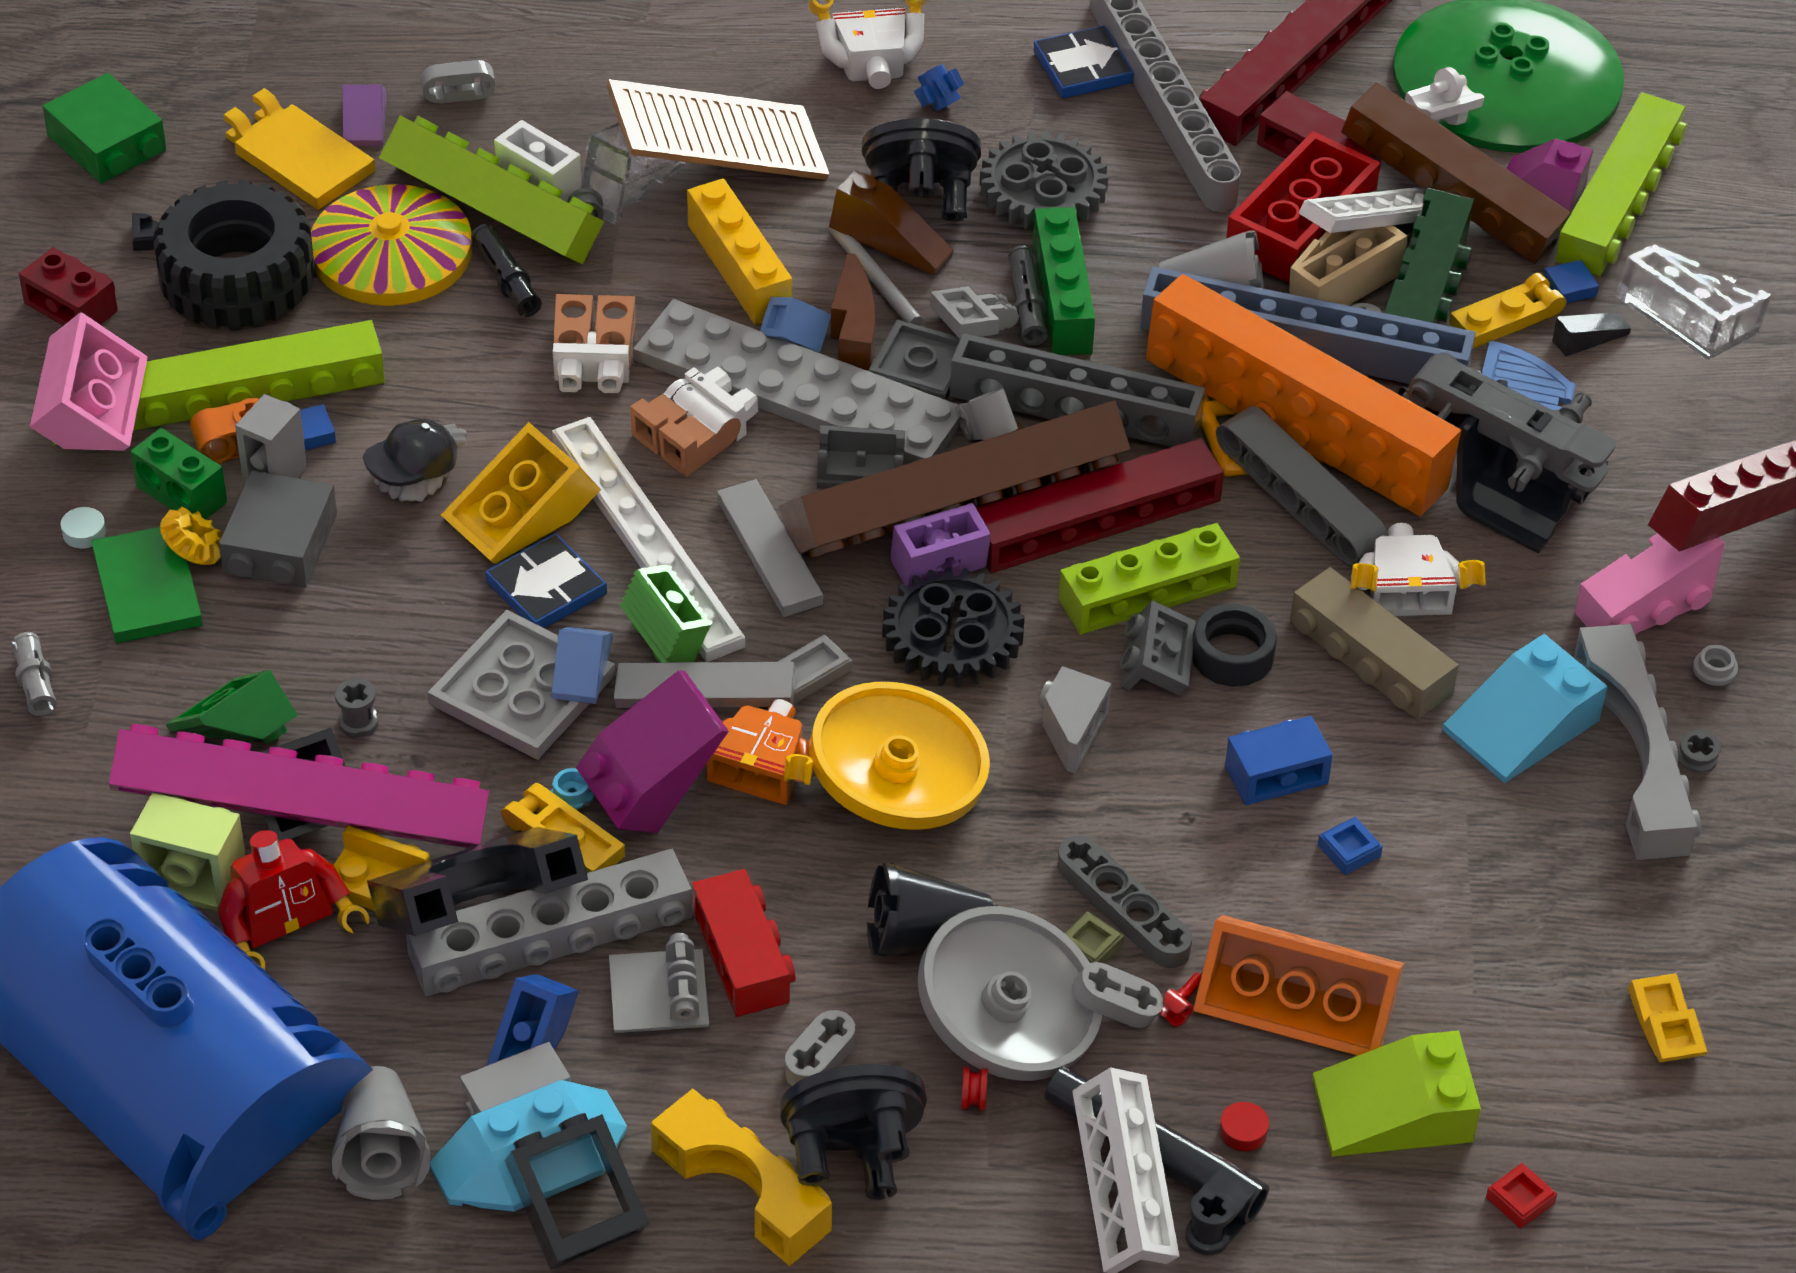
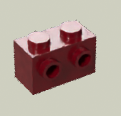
M55 247L49 249L19 273L24 304L62 326L80 312L101 325L118 311L113 280L106 274L93 270L81 263L76 257L69 256Z

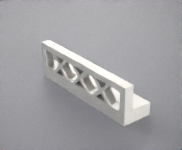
M1110 1067L1072 1092L1103 1272L1118 1273L1139 1260L1167 1264L1180 1256L1147 1075ZM1101 1092L1102 1106L1097 1118H1095L1091 1098ZM1108 1136L1110 1151L1105 1163H1103L1100 1150L1105 1137ZM1115 1181L1117 1183L1118 1196L1112 1209L1109 1204L1108 1195ZM1121 1227L1125 1228L1128 1248L1118 1253L1116 1241Z

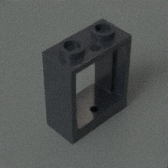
M586 1113L573 1116L558 1124L560 1132L543 1138L540 1131L524 1136L513 1143L515 1150L511 1151L504 1160L550 1270L641 1233L649 1225L603 1114L589 1120ZM591 1136L624 1213L562 1239L529 1161Z

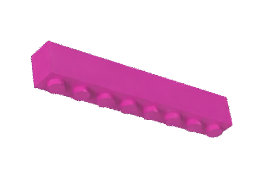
M131 724L130 731L123 729L118 731L109 780L110 790L151 796L152 792L170 797L178 796L187 801L206 806L340 828L352 826L361 830H371L377 834L467 849L478 846L481 843L489 790L480 789V782L476 780L453 778L452 784L434 781L435 775L432 773L408 770L407 776L388 774V766L367 762L361 764V769L342 766L343 759L327 755H316L315 761L297 759L296 751L279 747H270L269 754L250 751L251 744L237 740L225 739L223 740V746L204 743V736L189 732H177L176 738L159 736L158 728L141 724Z

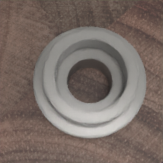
M1709 645L1696 655L1693 671L1702 682L1713 686H1723L1731 683L1736 678L1738 664L1734 653L1727 647Z

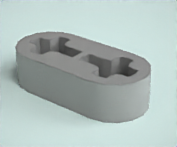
M482 60L431 65L422 72L420 78L423 95L432 103L441 104L480 100L490 96L496 88L493 68L489 63ZM481 77V82H474V78ZM443 81L442 86L439 87L435 86V82Z
M1089 963L1083 968L1072 984L1074 996L1082 1006L1131 1027L1143 1028L1148 1026L1161 1012L1163 1007V997L1155 985L1104 963ZM1095 982L1098 983V990L1095 989Z
M829 1010L821 1013L813 1020L785 1054V1077L789 1084L793 1086L800 1080L813 1074L837 1068L855 1046V1023L852 1017L839 1010ZM837 1030H838V1031H841V1032H842V1036H840V1035H838V1034H834V1033H836ZM826 1032L833 1035L827 1042ZM815 1057V1068L806 1066ZM798 1064L803 1065V1066H806V1067H804L803 1070H802V1069H799V1068H798Z

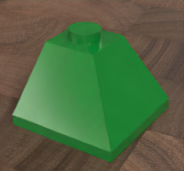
M271 670L235 677L165 725L170 732L175 733L189 732L204 737L243 742L263 740L264 744H267L288 731L285 724L298 715Z

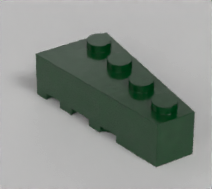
M1426 188L1421 216L1417 215L1409 249L1406 248L1398 279H1395L1384 313L1439 324L1440 321L1447 323L1453 304V299L1449 297L1450 295H1458L1463 273L1459 272V270H1467L1473 247L1467 246L1466 243L1474 199Z

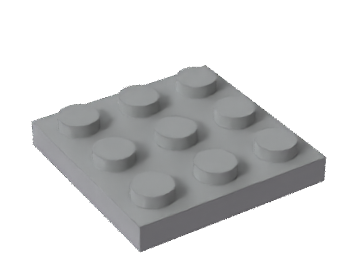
M507 609L428 691L429 705L536 760H539L590 704L552 698L558 635ZM608 660L599 693L615 677V664Z

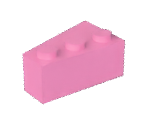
M1657 533L1649 538V543L1652 546L1632 559L1625 554L1581 583L1575 614L1587 627L1632 624L1636 635L1655 625H1664L1672 618L1692 609H1701L1711 601L1725 542L1718 537L1679 552Z

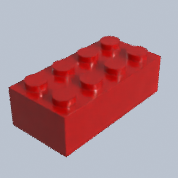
M1312 131L1228 217L1226 238L1255 230L1260 249L1255 250V255H1258L1259 262L1262 263V271L1290 284L1291 266L1314 239L1319 240L1326 232V230L1299 214L1304 200L1377 192L1381 162Z

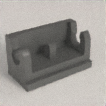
M821 425L817 488L827 489L904 465V430Z

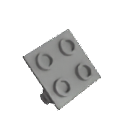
M673 934L670 937V941L666 944V951L609 955L614 1033L709 1027L703 949H694L693 942L686 934Z

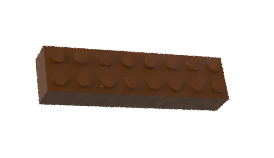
M1114 400L804 495L779 505L786 531L798 552L807 551L811 559L845 548L844 539H847L849 546H853L886 535L883 528L885 526L888 534H891L896 525L923 518L924 514L927 517L963 506L962 502H964V505L973 503L975 507L1002 499L1003 495L1004 498L1042 485L1045 486L1119 462L1117 454L1129 450L1130 446L1116 401Z

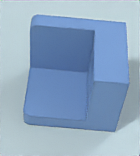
M770 297L760 331L764 332V335L767 337L791 342L815 352H820L831 314L793 297Z

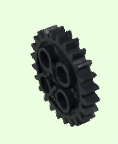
M946 567L944 576L938 577L932 569L928 570V580L924 581L914 575L912 576V587L900 584L898 586V595L890 594L889 605L883 609L882 638H886L885 649L886 651H894V663L906 661V673L909 674L920 669L921 681L927 680L931 675L938 676L937 681L940 686L945 683L947 677L953 678L957 687H961L963 677H969L973 683L979 684L980 673L983 672L993 679L995 678L996 666L1007 670L1009 668V658L1017 659L1019 646H1023L1025 616L1020 614L1021 603L1012 602L1013 592L1011 590L1000 592L1001 581L996 580L986 584L985 573L983 572L975 579L969 578L967 568L962 570L960 576H954L950 567ZM960 600L962 602L960 604V614L955 624L952 650L946 653L947 636L951 631L954 605L956 601Z

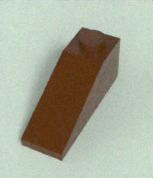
M855 170L837 188L829 224L830 228L849 235L862 243L932 275H935L952 257L954 250L891 186L876 180L871 175Z

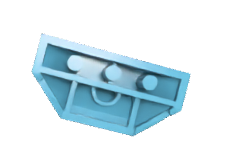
M559 1080L472 1115L430 1161V1170L449 1205L462 1206L463 1204H468L484 1209L514 1212L524 1208L504 1160L511 1151L515 1150L513 1145L515 1141L538 1131L541 1132L543 1138L560 1132L558 1124L578 1114L586 1113L588 1120L603 1114L615 1145L618 1148L620 1141L623 1140L627 1133V1125L607 1090ZM591 1136L529 1161L544 1198L601 1176L606 1171Z

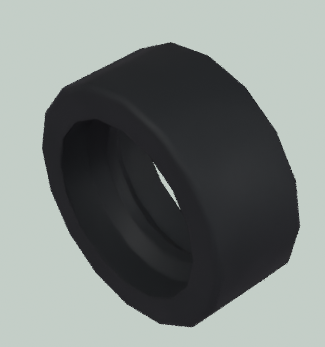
M1238 603L1220 604L1206 610L1197 619L1193 632L1194 648L1192 658L1195 667L1204 677L1211 681L1231 687L1246 686L1262 680L1271 670L1275 657L1277 634L1274 624L1261 611L1252 606ZM1236 634L1254 641L1259 649L1248 655L1233 656L1216 650L1209 641L1219 635Z

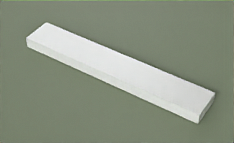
M1422 187L1308 199L1304 200L1299 214L1329 233L1414 223L1417 215L1421 216L1423 197L1426 190Z

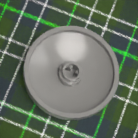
M986 906L959 913L939 928L922 955L918 969V991L922 1007L931 1026L954 1053L980 1070L982 1068L988 1069L989 1074L1020 1081H1033L1053 1077L1060 1068L1067 1067L1069 1069L1079 1061L1094 1041L1102 1019V1014L1082 1006L1073 993L1072 984L1075 978L1090 963L1084 953L1056 926L1026 911L1002 906ZM1095 982V989L1098 990V983Z

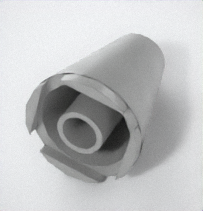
M1255 230L1237 234L1159 263V268L1264 289L1262 263L1259 262L1258 255H1255V250H1260Z
M372 1066L373 1071L360 1080L349 1092L331 1154L332 1174L336 1180L339 1178L345 1183L346 1190L354 1196L371 1200L393 1199L402 1195L403 1188L414 1182L416 1188L424 1181L430 1169V1147L398 1074L384 1066Z

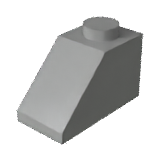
M1062 666L1054 681L1048 680L1045 683L1040 694L1039 705L1044 707L1043 727L1066 771L1075 774L1109 713L1112 683Z

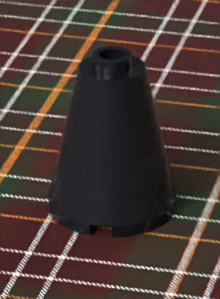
M883 863V865H878L875 870L868 899V907L874 908V923L867 922L869 948L873 955H882L884 957L924 951L935 933L950 918L969 909L998 905L993 904L992 897L989 894L894 863Z

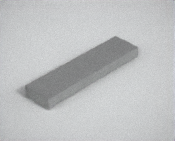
M757 479L718 490L717 501L781 615L786 617L823 605V593Z
M794 662L618 663L614 692L616 708L633 707L678 670L686 671L711 707H743L747 705L769 707L772 701L776 699L785 700L793 705L796 673Z

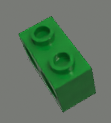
M163 428L157 430L131 450L136 487L171 510L178 511L181 507H184L192 514L199 511L201 517L206 520L227 503L223 467Z

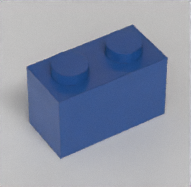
M1307 716L1296 720H1286L1277 725L1254 731H1244L1238 735L1228 737L1225 768L1246 806L1328 784L1333 754L1312 716Z

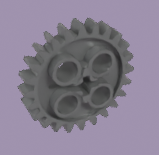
M1028 131L1027 139L1022 140L1015 134L1012 136V144L1001 140L999 141V150L990 148L989 158H983L979 185H981V196L987 197V207L996 206L997 216L1008 213V223H1014L1021 219L1023 220V228L1026 229L1034 222L1035 209L1075 207L1076 216L1087 221L1089 220L1090 211L1098 213L1100 203H1105L1109 175H1106L1107 165L1101 164L1100 154L1091 155V145L1079 148V138L1077 137L1066 142L1064 141V133H1060L1054 139L1050 138L1048 131H1044L1041 138H1036L1031 131Z

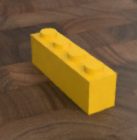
M724 178L687 189L689 228L754 325L762 324L770 297H792L791 275Z

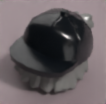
M427 419L397 424L386 440L366 449L363 461L369 473L376 478L374 483L380 485L381 492H388L392 499L399 497L401 502H413L416 500L422 502L427 494L434 495L437 488L442 486V481L448 479L451 470L456 465L457 448L466 443L467 432L462 428H457L455 424L441 425Z

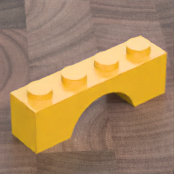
M692 1088L651 1122L652 1151L685 1179L705 1173H722L744 1181L754 1190L759 1198L755 1207V1238L789 1266L832 1231V1202L827 1193L818 1185L806 1186L800 1184L798 1181L799 1175L787 1159L779 1155H773L761 1145L754 1132L746 1127H739L727 1117L723 1108L713 1099H705Z

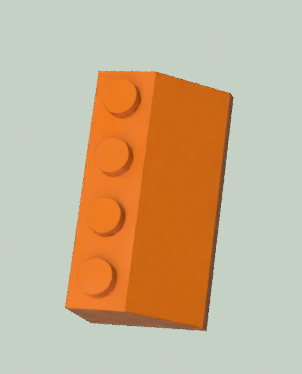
M1222 915L1215 920L1193 1011L1358 1056L1382 1047L1405 963Z

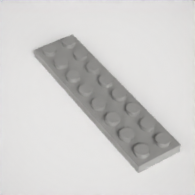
M676 299L669 303L633 348L634 361L681 379H685V373L694 367L702 374H706L718 366L731 379L732 390L728 392L731 396L747 388L757 396L758 408L820 431L821 425L904 430L905 464L941 454L960 428L959 417L955 412V407L958 404L794 343L767 337L762 331Z

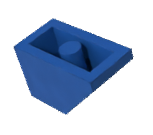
M539 974L516 978L486 1066L550 1042L555 1050L565 1034L579 991Z

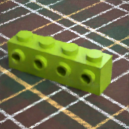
M1214 523L1061 569L1058 600L1078 633L1082 635L1129 620L1134 613L1140 614L1151 600L1170 608L1237 587L1240 557L1219 524Z

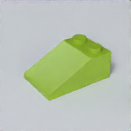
M1459 1030L1411 1035L1316 1071L1312 1075L1331 1157L1474 1142L1481 1107Z

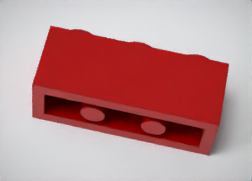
M746 869L692 882L693 914L735 1017L790 1003V983L796 981L794 966L790 956H782L779 950L781 940L778 927L773 919L768 921L764 914L766 904L760 885H752Z

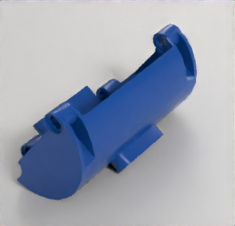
M98 837L85 838L63 844L21 868L0 887V1043L156 1194L160 1206L195 1240L205 1239L213 1234L222 1225L227 1215L226 1205L340 1113L347 1093L360 1080L373 1071L372 1067L338 1036L326 1028L320 1027L315 1015L307 1010L304 1005L295 999L293 995L284 989L282 985L272 978L270 974L261 968L259 964L250 958L184 896L169 888L167 881L135 851L120 841Z

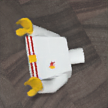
M809 0L810 11L819 18V21L816 22L822 54L837 67L843 68L848 79L851 81L868 80L870 86L875 89L885 88L891 83V79L903 76L904 64L912 62L923 46L925 14L921 13V7L925 5L927 0H905V3L909 6V13H905V8L832 13V19H830L829 11L834 0H825L827 3L825 5L819 4L816 0Z
M1396 523L1388 529L1389 536H1380L1375 540L1374 552L1365 553L1359 563L1353 564L1350 589H1370V597L1394 616L1451 615L1457 587L1466 589L1472 584L1486 585L1485 563L1480 560L1459 562L1448 551L1442 549L1437 537L1433 535H1414L1413 529L1409 524Z

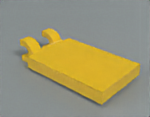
M265 88L253 95V102L261 107L260 110L254 113L255 119L258 121L255 124L251 125L247 116L236 107L224 114V121L232 126L231 129L225 132L226 138L235 143L236 154L316 210L321 209L376 171L375 159L292 104L283 109L276 97Z

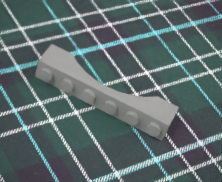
M1632 624L1580 628L1574 659L1607 685L1604 705L1620 719L1631 734L1640 755L1643 779L1632 797L1626 822V828L1636 860L1690 856L1694 838L1699 837L1701 832L1700 816L1696 809L1692 810L1690 806L1689 782L1686 775H1680L1677 766V745L1675 741H1669L1666 732L1667 715L1664 707H1658L1656 701V681L1654 675L1648 674L1645 667L1646 654L1642 641H1637Z

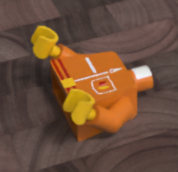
M782 699L772 701L767 711L747 705L741 707L733 718H727L722 721L729 732L707 762V781L783 805H787L789 802L794 781L810 785L811 778L815 776L812 768L813 759L809 756V741L803 738V724L799 720L793 719L796 714L793 705Z

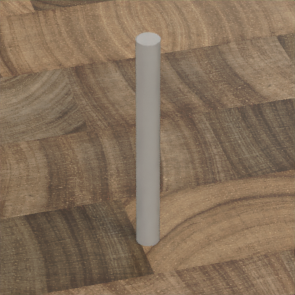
M828 226V231L847 253L856 254L868 279L901 319L920 326L923 321L922 317L862 245L853 237Z

